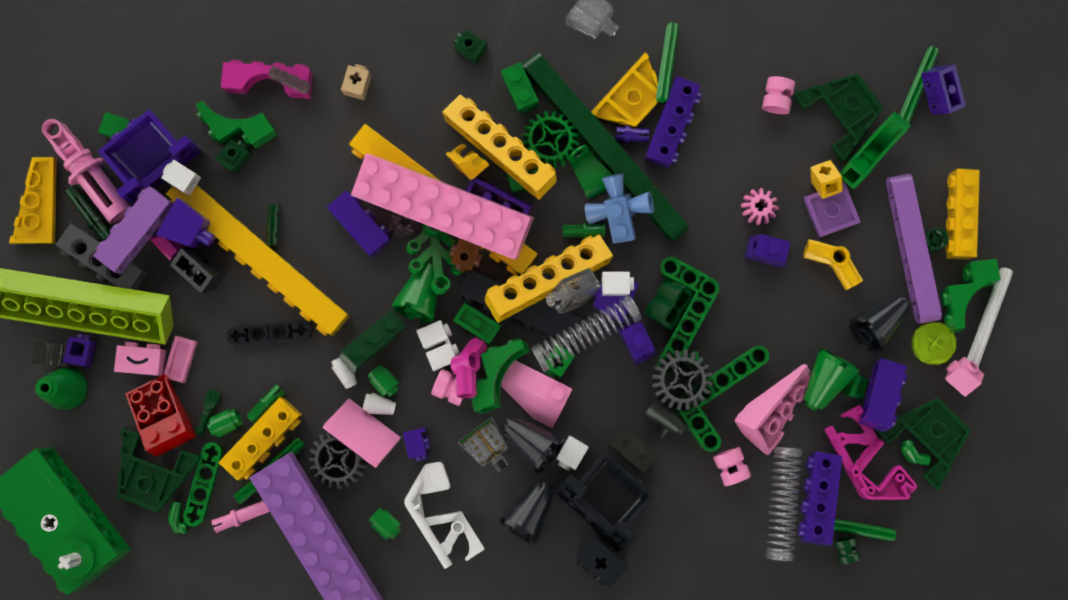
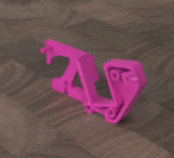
M858 405L841 414V417H850L859 424L863 410ZM859 424L864 431L861 434H846L843 432L837 434L833 425L824 429L836 454L842 456V465L861 498L867 500L909 499L910 494L916 490V483L901 466H893L878 487L861 473L884 444L883 441L877 438L873 428ZM860 444L862 446L868 445V447L860 454L861 456L856 463L853 464L844 445Z

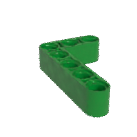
M674 257L664 259L659 266V272L664 278L686 286L693 292V296L656 362V366L661 367L659 360L661 358L667 359L666 354L670 353L675 358L674 350L671 346L674 340L682 343L683 348L679 352L680 357H682L683 351L687 350L719 292V284L715 279ZM670 262L674 264L675 272L667 273L664 269L665 263ZM685 273H691L694 276L692 284L684 281L683 276ZM705 283L713 286L712 294H706L703 291ZM694 302L702 304V313L698 314L693 311L692 306ZM684 321L692 323L693 330L691 333L683 331L682 324ZM672 369L670 371H666L665 375L672 374Z
M755 346L748 349L714 372L711 377H707L706 381H711L713 384L712 386L705 385L710 390V394H708L704 402L698 398L696 399L699 406L694 407L692 402H690V410L676 409L703 450L709 452L716 451L721 445V438L700 407L766 364L769 360V352L765 347ZM755 350H759L763 355L760 362H756L753 359V352ZM737 362H741L745 367L742 374L735 372L734 366ZM719 374H723L727 379L726 384L722 387L716 382ZM699 383L692 387L693 393L697 391ZM683 393L677 398L684 399L688 397L686 393ZM695 417H700L703 421L700 429H695L692 426V420ZM712 435L715 439V444L708 448L704 440L707 436Z

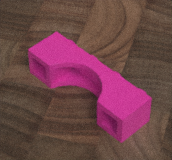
M230 60V63L223 62L221 88L226 93L248 94L255 83L264 79H273L283 85L289 97L311 99L313 73L306 65L295 64L294 67H287L283 63H273L272 66L265 65V63L253 61L251 64H243V61Z

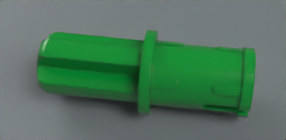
M583 222V225H563L562 236L564 238H583L584 240L589 236L595 237L599 234L605 238V224L586 225Z
M275 384L263 398H259L258 404L247 414L248 419L256 423L279 397L285 395L286 392L281 389L274 395L280 389Z

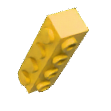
M956 169L949 173L947 180L949 193L947 198L948 218L946 230L949 241L945 246V251L947 252L946 259L969 260L977 257L979 170Z
M279 397L218 463L237 481L244 478L246 480L249 479L256 471L254 467L259 462L262 464L271 455L269 451L274 446L278 447L286 439L284 435L289 430L293 431L301 423L299 419L303 415L284 397Z

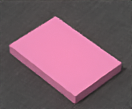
M349 398L324 424L323 428L376 468L399 442L401 437L371 414H367V411H363V408Z

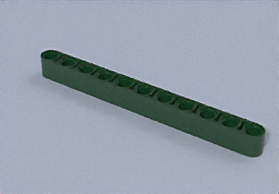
M536 52L522 63L529 79L560 115L562 113L565 115V120L570 119V126H575V132L579 133V137L612 175L623 174V188L629 194L631 193V197L634 198L646 192L651 193L654 212L646 214L667 239L674 242L689 229L685 220L539 52Z

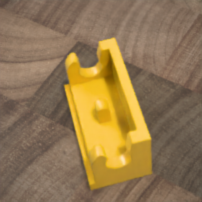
M460 144L452 152L448 151L446 156L462 174L472 180L489 164L473 150L468 152L466 156H461L460 152L466 148V145Z

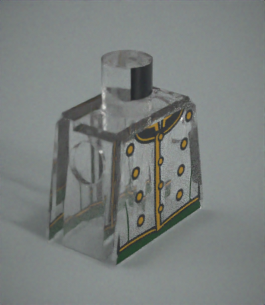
M588 268L562 279L553 291L547 294L546 302L550 307H555L560 314L578 310L586 305L601 287V284L591 269Z
M490 417L458 441V444L482 467L491 462L495 469L500 472L509 465L502 456V453L508 449V446L493 417Z

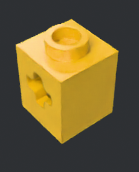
M831 160L810 167L811 183L822 199L842 192V176Z

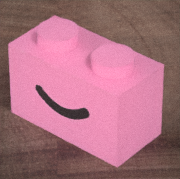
M125 342V346L117 345L114 372L158 376L164 374L167 350L160 349V345L147 344L146 348L138 347L139 343Z

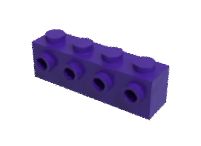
M676 76L669 99L665 104L644 160L667 169L671 163L675 165L679 152L676 151L678 144H683L687 134L683 130L686 124H691L694 112H691L693 104L698 105L702 95L701 92H698L700 84Z
M815 451L807 458L806 469L809 470L808 478H805L803 490L806 491V498L801 504V513L804 515L803 522H800L798 527V536H801L800 542L822 546L832 545L842 456Z

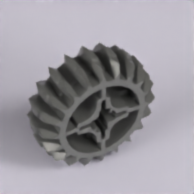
M676 350L674 351L675 358L668 353L666 354L668 362L661 358L659 362L663 367H654L660 373L659 375H652L653 379H658L659 383L652 384V387H660V390L655 395L659 396L663 393L664 397L660 401L664 403L669 399V408H672L674 403H677L676 409L681 410L682 403H684L685 409L690 410L689 402H692L693 406L697 407L699 406L697 398L702 402L706 400L701 395L702 392L710 394V390L706 389L705 385L712 386L713 382L706 381V377H711L712 373L705 374L704 370L708 369L709 365L706 364L701 367L700 364L704 359L700 357L695 361V352L688 358L687 350L683 351L682 357H680L679 351ZM676 362H687L695 369L688 373L684 372L678 367ZM671 366L674 378L665 385L664 376L667 369ZM679 374L681 376L691 375L687 378V381H685L687 383L685 386L683 384H676L673 386V384L677 382V379H679ZM699 375V387L697 391L693 393L691 381L693 378ZM680 388L686 393L688 398H676L669 391Z
M327 432L328 438L323 434L320 435L319 438L322 443L318 441L313 442L314 446L318 449H310L309 451L311 454H315V457L308 459L309 462H315V466H311L310 470H318L314 477L318 478L322 475L321 484H325L329 480V488H332L335 482L337 489L342 488V482H344L346 487L351 486L349 479L357 483L358 478L356 474L361 477L364 475L360 467H368L367 464L362 463L364 459L355 453L356 462L351 470L348 457L353 451L349 447L342 451L338 450L336 446L331 444L332 441L338 439L329 432ZM326 447L327 452L329 454V460L325 464V466H323L322 454ZM335 453L337 455L344 454L341 458V465L340 462L332 464L336 459ZM338 467L346 473V476H333L328 471Z

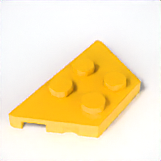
M646 52L591 111L596 118L636 128L659 103L656 101L657 76L652 69Z

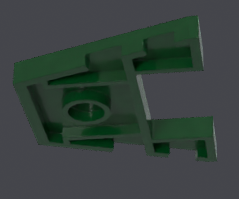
M858 73L833 80L829 83L816 85L809 89L799 90L792 95L803 111L819 99H822L848 133L830 147L841 163L847 159L850 152L883 109V106Z
M935 398L897 416L893 428L891 427V429L885 432L876 431L890 444L907 428L938 459L922 477L936 491H939L956 455L959 454L971 430L939 398Z
M122 428V447H120L119 454L121 456V469L118 472L117 498L154 512H160L195 468L202 456L187 450H181L174 470L136 457L141 436L136 431Z

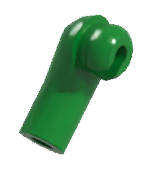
M911 440L902 442L901 453L909 463L929 466L930 455L918 453Z
M171 502L168 523L173 533L177 535L180 533L186 534L188 525L180 520L182 504Z

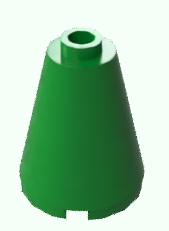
M428 260L423 265L419 274H412L393 301L392 307H394L393 310L411 320L414 317L421 318V323L433 322L437 294L431 289V283L434 279L432 261Z
M820 348L803 398L807 401L805 405L814 411H817L818 408L823 410L851 382L860 370L845 359L833 355L832 352L824 348Z
M61 367L39 379L36 383L35 391L41 399L55 409L72 410L80 406L86 399L88 382L79 370L71 367Z

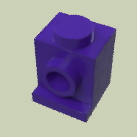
M79 333L77 337L69 336L63 362L92 367L96 341H91V336ZM83 346H85V347H84L83 354H82V353H81V348H82Z
M426 427L403 432L408 458L414 457L415 461L428 459L427 449H430V442L428 436L423 434V432L427 431Z

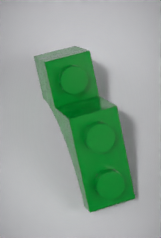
M204 101L195 105L199 111L196 113L203 124L207 123L210 128L208 133L215 142L218 140L223 145L241 134L248 146L252 144L257 149L278 135L263 113L247 119H229L214 113Z
M894 111L866 140L860 150L845 164L839 172L842 180L852 189H855L911 125Z
M997 259L969 262L962 271L963 280L967 284L948 286L942 291L940 297L941 304L945 306V325L949 327L950 333H958L965 328V311L974 293L984 287L995 285L1001 280Z
M512 339L507 342V345L490 347L487 349V352L481 354L488 379L480 378L476 380L477 395L471 398L475 412L483 414L501 407L500 388L504 375L515 360L530 352L528 343L520 339Z

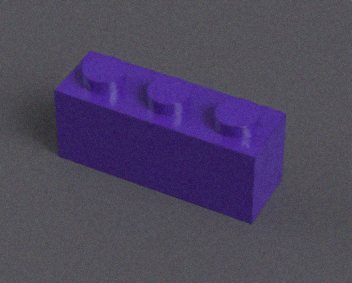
M479 176L472 179L466 189L467 192L529 216L534 208V205Z
M345 190L326 208L366 253L373 258L391 242L388 238L391 233L383 224L378 226L373 221L376 219L375 215L368 208L364 211L359 205L362 201Z
M883 358L874 362L859 424L882 432L894 427L897 420V415H895L896 407L900 405L902 400V394H900L901 387L904 386L907 380V374L905 373L907 366Z

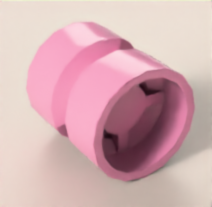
M768 77L765 89L768 94L764 96L762 109L775 114H788L792 103L789 97L794 93L795 81L785 77Z
M441 369L431 395L441 399L447 397L448 402L460 406L464 398L457 397L454 374Z
M740 447L732 448L713 456L717 468L722 470L720 476L724 486L733 485L751 477L747 464L742 462L744 456ZM736 465L737 469L730 472L729 467Z

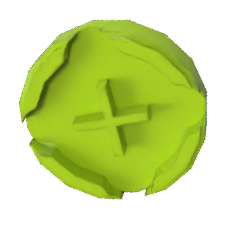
M927 322L920 325L914 331L911 338V348L914 355L921 362L928 365H939L947 362L955 352L956 337L954 333H950L949 328L943 323Z

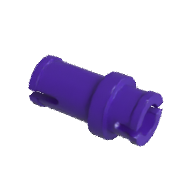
M627 125L625 127H616L615 133H622V135H615L616 141L623 140L624 143H629V141H649V136H640V134H649V128H630Z

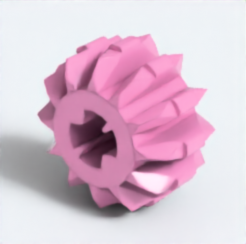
M763 188L758 190V194L753 189L750 191V196L745 195L743 197L747 203H742L741 208L747 210L742 215H750L749 223L755 219L756 225L759 226L761 221L768 224L769 218L774 219L776 217L773 211H777L779 207L772 205L777 201V198H769L772 193L771 191L764 195ZM761 203V206H764V208L758 211V208H755L756 204Z

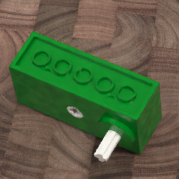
M53 447L35 448L0 476V509L2 510V516L13 524L16 528L17 536L26 541L29 545L30 553L41 561L43 570L54 578L57 582L56 587L60 592L65 593L66 596L84 589L132 551Z

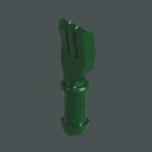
M208 388L203 403L204 411H201L200 420L195 428L198 435L205 433L209 418L212 416L210 413L219 402L220 391Z

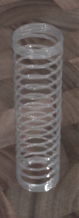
M629 295L624 297L623 300L620 299V307L613 303L614 311L607 306L608 315L604 310H600L602 319L597 313H594L595 321L588 316L589 325L584 320L581 321L583 329L578 323H575L577 333L572 327H569L571 337L563 330L565 341L557 333L556 337L559 345L553 337H550L553 349L544 340L547 353L540 344L531 347L542 370L545 372L550 369L542 351L551 365L555 367L548 347L561 364L554 343L565 360L568 359L560 339L571 356L574 357L566 335L576 351L580 353L572 331L584 350L587 349L578 328L590 346H593L584 324L596 342L599 343L590 320L604 340L605 336L600 328L597 317L609 336H612L603 314L607 317L615 332L618 333L609 310L624 330L615 306L623 315L628 326H630L621 302L627 308L635 323L642 320L633 299Z
M774 447V453L785 455H774L773 457L795 462H773L774 465L794 469H773V472L793 476H772V479L796 484H771L775 487L795 491H770L774 494L794 498H770L773 501L793 505H770L772 508L792 511V513L769 512V514L794 520H768L769 522L786 524L793 527H768V529L785 531L792 534H767L768 536L791 540L790 542L767 541V543L787 546L792 549L766 548V550H769L766 551L765 557L767 559L794 561L795 558L793 553L787 551L795 549L788 544L796 542L794 539L789 538L795 536L796 533L786 529L797 528L796 525L787 522L797 521L795 517L788 515L797 514L796 510L789 508L799 505L785 500L799 499L798 496L786 493L799 492L798 489L787 486L800 485L799 482L788 479H797L801 476L784 471L801 470L799 467L785 464H801L800 460L786 457H801L802 449Z

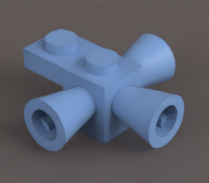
M623 174L602 178L610 198L604 201L605 204H585V215L588 224L591 225L608 218L613 244L635 240L636 236L632 217L635 213L654 212L651 193L646 192L632 198L631 193L623 195Z

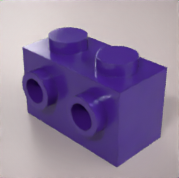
M955 64L936 66L921 73L931 114H950L966 106Z

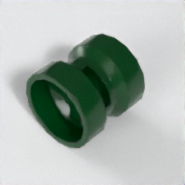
M934 228L925 232L929 252L940 250L948 244L949 237L945 230Z
M847 537L834 541L835 548L839 550L837 557L839 564H849L861 560L860 553L855 548L857 545L856 537Z

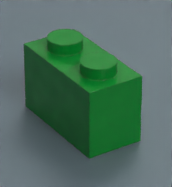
M521 62L501 70V78L519 115L539 107L538 98Z

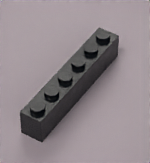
M468 270L458 294L462 296V301L471 305L474 302L482 305V310L491 313L485 303L487 290L495 285L500 287L503 284ZM511 293L504 295L509 300L515 299V296ZM538 301L505 319L512 323L514 319L522 322L521 327L533 331L534 328L542 331L541 336L550 340L556 337L562 340V345L571 349L574 346L579 347L589 324L586 320L567 312L562 313L563 310L552 307L542 301Z

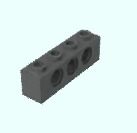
M70 223L56 243V246L62 249L61 254L69 259L76 258L80 261L78 263L80 267L87 271L92 269L97 273L96 277L105 283L110 281L115 285L114 287L138 290L149 273L131 262L121 277L116 278L115 272L104 264L99 266L98 259L93 256L97 252L96 248L101 241L79 226ZM86 244L87 250L84 254H81L80 248Z

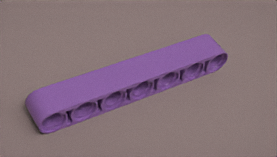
M911 174L888 177L886 179V188L914 318L917 324L941 320L942 312L913 178Z

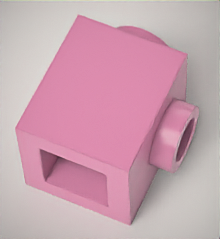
M963 357L959 361L954 360L947 367L948 372L945 380L966 397L981 385L984 374L979 370L976 363Z

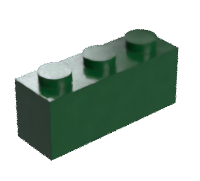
M390 310L344 348L339 358L355 374L402 334L406 325Z

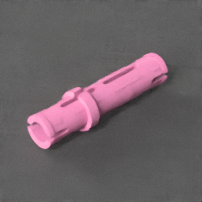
M260 501L238 511L232 510L230 514L213 519L212 525L222 523V525L214 527L215 532L219 533L232 526H241L242 522L270 511L264 501Z

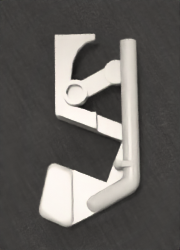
M439 461L424 465L409 490L404 504L444 569L452 565L447 555L451 553L453 544L462 532L465 533L470 548L465 558L466 561L485 548L462 511L425 518L421 494L448 490L451 487L445 466ZM454 521L447 538L440 544L429 526Z

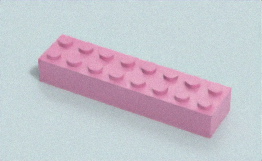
M372 154L365 155L351 193L354 197L514 260L519 258L534 219L532 216Z

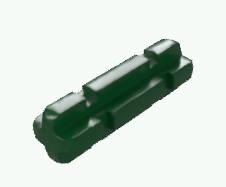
M278 204L268 205L269 216H267L266 233L268 236H266V245L271 247L278 246L279 241L277 235H279L280 217L278 214H280L281 207Z

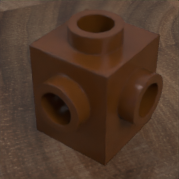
M460 238L458 244H454L450 251L451 263L455 264V269L462 272L472 271L474 267H479L483 257L480 254L482 247ZM464 252H466V253L468 254V256H469L468 259H465V258H464V256H463Z

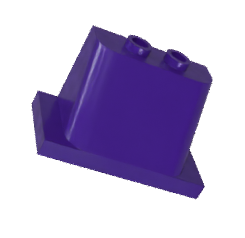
M150 109L139 118L132 119L128 123V127L121 132L115 133L110 138V141L98 150L100 155L124 183L116 192L121 198L132 204L137 202V197L143 189H147L150 186L156 190L166 182L161 177L168 163H172L175 160L185 166L202 152V149L186 135L178 140Z

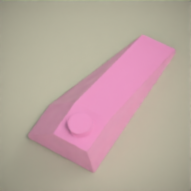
M516 360L508 368L501 383V387L533 419L553 428L572 391V388Z
M805 364L747 404L734 420L740 432L766 455H769L784 435L782 429L787 420H792L794 406L797 402H801L805 395L811 372Z

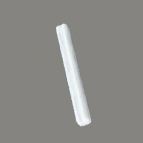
M1003 267L999 270L1001 280L992 289L967 357L969 361H973L978 367L1013 271Z

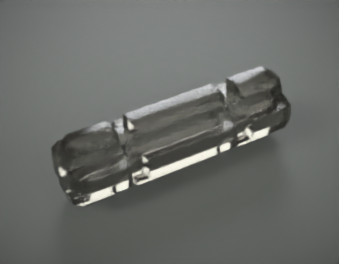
M275 66L271 67L268 74L270 78L276 81L279 80L280 83L293 89L297 88L299 92L307 94L311 86L309 82L303 79L300 80L299 77L282 71Z

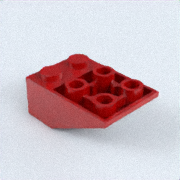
M166 374L125 393L147 452L157 457L196 438L190 419Z

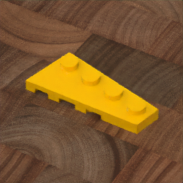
M32 157L25 181L24 196H21L19 203L21 207L18 217L15 218V229L13 236H10L9 244H55L57 159L55 157Z

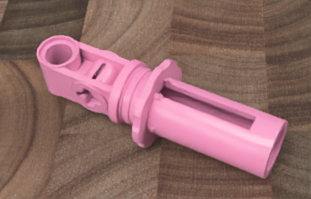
M55 119L45 121L42 126V132L52 144L56 153L65 161L63 166L71 173L68 181L69 184H80L110 224L124 218V213L130 206L126 200L119 196L116 192V187L102 170L105 160L103 158L94 159L90 149H84L81 142L64 123ZM58 125L59 132L53 136L52 130ZM91 176H93V178L96 180L99 186L103 189V191L112 201V205L109 204L106 198L102 195V193L93 183V181L90 178Z

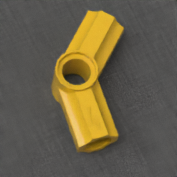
M810 239L807 241L803 258L832 267L845 290L863 281L850 259L849 251L845 247H836ZM834 252L842 255L841 263L834 260Z

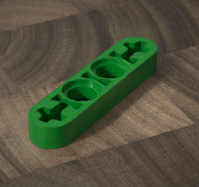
M217 442L207 443L201 451L200 456L202 458L197 465L183 516L184 522L192 527L201 525L206 519L221 466L218 462L224 455L223 446ZM215 446V451L218 452V455H214L211 462H216V464H205L204 461H209L211 457L208 449H212ZM205 467H209L212 470V477L209 480L204 479L201 475V471ZM199 488L206 491V498L203 501H199L195 497V493ZM192 503L203 505V508L200 507L197 510V515L200 516V519L193 522L190 513H194L197 506H192Z

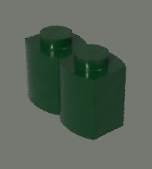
M667 278L659 286L656 297L647 305L645 316L652 322L671 330L678 323L682 311L689 305L693 292L686 286Z

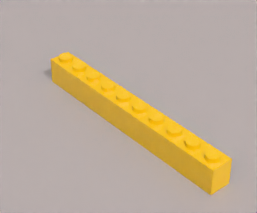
M366 124L362 126L349 143L353 149L351 152L361 160L366 154H372L439 180ZM525 244L519 258L515 260L486 249L490 252L488 256L498 264L500 261L506 264V270L512 275L519 274L521 276L538 257V254Z
M196 185L190 195H187L175 186H172L166 193L171 198L170 201L172 203L175 202L176 198L184 200L210 221L207 231L214 234L220 240L218 244L227 252L231 249L236 254L234 258L243 266L247 263L252 268L250 272L258 279L263 277L269 282L267 287L276 294L278 291L285 296L283 300L292 308L296 305L302 310L299 314L309 322L311 319L318 324L316 329L323 335L330 334L334 336L349 319L350 315L273 249L267 246L266 243L198 185Z

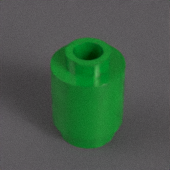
M379 365L368 374L369 382L382 397L387 395L390 398L399 390L397 386L400 382L386 367L383 368L382 365Z
M227 409L210 417V423L207 426L210 433L219 438L238 429L243 422L236 409Z
M379 508L368 520L372 524L371 527L385 540L388 538L393 540L401 531L399 528L401 523L387 510L384 511L382 508Z

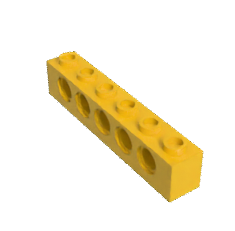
M460 94L442 112L445 122L540 200L557 182L555 169L550 164L541 162L539 156L533 150L528 151L523 147L524 144L519 138L511 137L502 124L499 123L497 125L494 123L492 117L483 110L481 112L476 108L477 105L470 98L466 99ZM469 117L474 118L472 121H465ZM484 130L490 131L487 134H480ZM499 143H505V146L501 148L496 147ZM515 156H520V157H522V158H521L520 160H518V161H513V160H512V158L515 157ZM531 169L537 170L535 174H528V171Z
M600 234L595 237L589 236L576 247L573 245L567 247L562 252L563 254L557 257L555 255L548 257L538 267L536 265L529 267L519 277L518 275L510 277L500 287L495 285L488 289L485 303L497 323L576 282L584 270L587 271L582 278L610 264L613 255ZM586 254L590 257V259L584 260L581 258L580 255ZM562 264H569L572 269L566 270L562 267ZM548 273L552 275L553 279H545L543 274ZM530 283L534 286V289L528 290L524 287V284ZM511 293L515 296V299L509 300L504 295Z

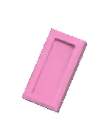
M175 336L164 371L168 379L186 383L198 344L197 341Z

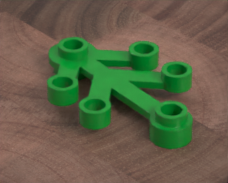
M423 224V232L415 240L409 241L406 250L409 254L416 255L421 245L429 238L430 246L417 259H413L410 262L408 269L412 274H419L423 265L432 257L434 279L431 283V289L435 294H444L450 287V280L443 275L441 258L451 266V272L454 275H461L463 273L455 269V264L451 263L452 257L449 256L452 246L454 244L457 245L458 241H455L443 231L433 230L430 226ZM439 239L449 246V252L440 245ZM413 265H417L419 269L414 268Z

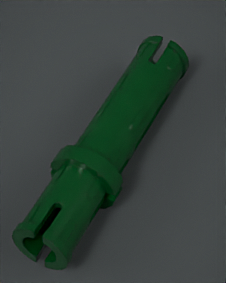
M73 185L69 187L65 194L88 222V228L96 233L101 242L105 241L110 235V230L105 225L104 218L97 214L78 186Z

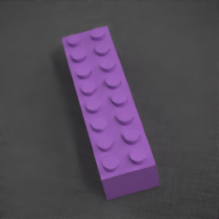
M290 452L250 477L253 485L324 600H383L293 452Z

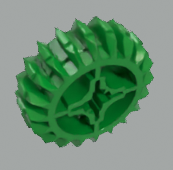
M544 111V118L536 114L537 122L529 119L532 127L524 126V130L527 133H523L521 137L527 141L522 143L524 144L523 147H529L527 148L528 151L533 150L539 156L541 162L545 164L552 163L553 168L557 169L556 162H559L563 167L565 166L564 158L569 162L571 161L570 154L575 150L573 147H579V142L575 140L579 138V133H572L576 128L574 125L569 127L571 124L570 119H567L565 122L563 121L565 117L563 113L557 118L556 111L552 112V117H548V112ZM548 125H556L563 130L552 131ZM540 128L543 137L538 140V143L533 145V136ZM547 135L551 139L555 138L554 146L550 142H544L547 141ZM567 136L568 145L561 153L558 143L563 140V137ZM548 149L555 156L543 155L538 150Z

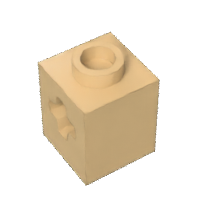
M355 64V67L348 65L341 87L344 95L365 101L372 78L367 70L368 68ZM358 78L361 79V82L357 81V83L354 84L353 80L356 81Z

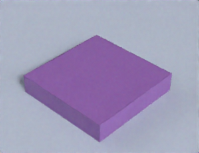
M845 182L842 183V192L822 199L819 193L816 192L803 198L818 238L861 222Z

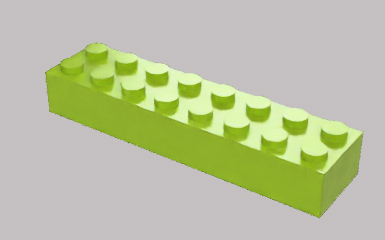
M0 268V318L164 345L174 327L170 295Z

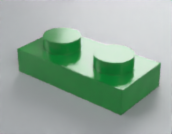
M466 303L463 304L453 320L488 344H491L502 327Z

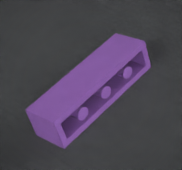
M150 186L139 193L137 202L125 211L124 218L120 223L115 224L111 228L109 237L97 246V252L93 255L115 273L122 274L162 224L174 204Z

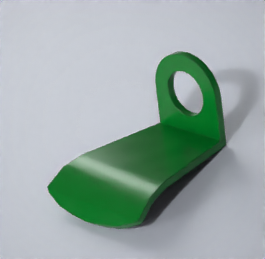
M582 145L570 154V165L587 199L604 193L607 189L602 178L611 176L612 173L589 151L587 145ZM583 150L579 155L575 156L576 153Z

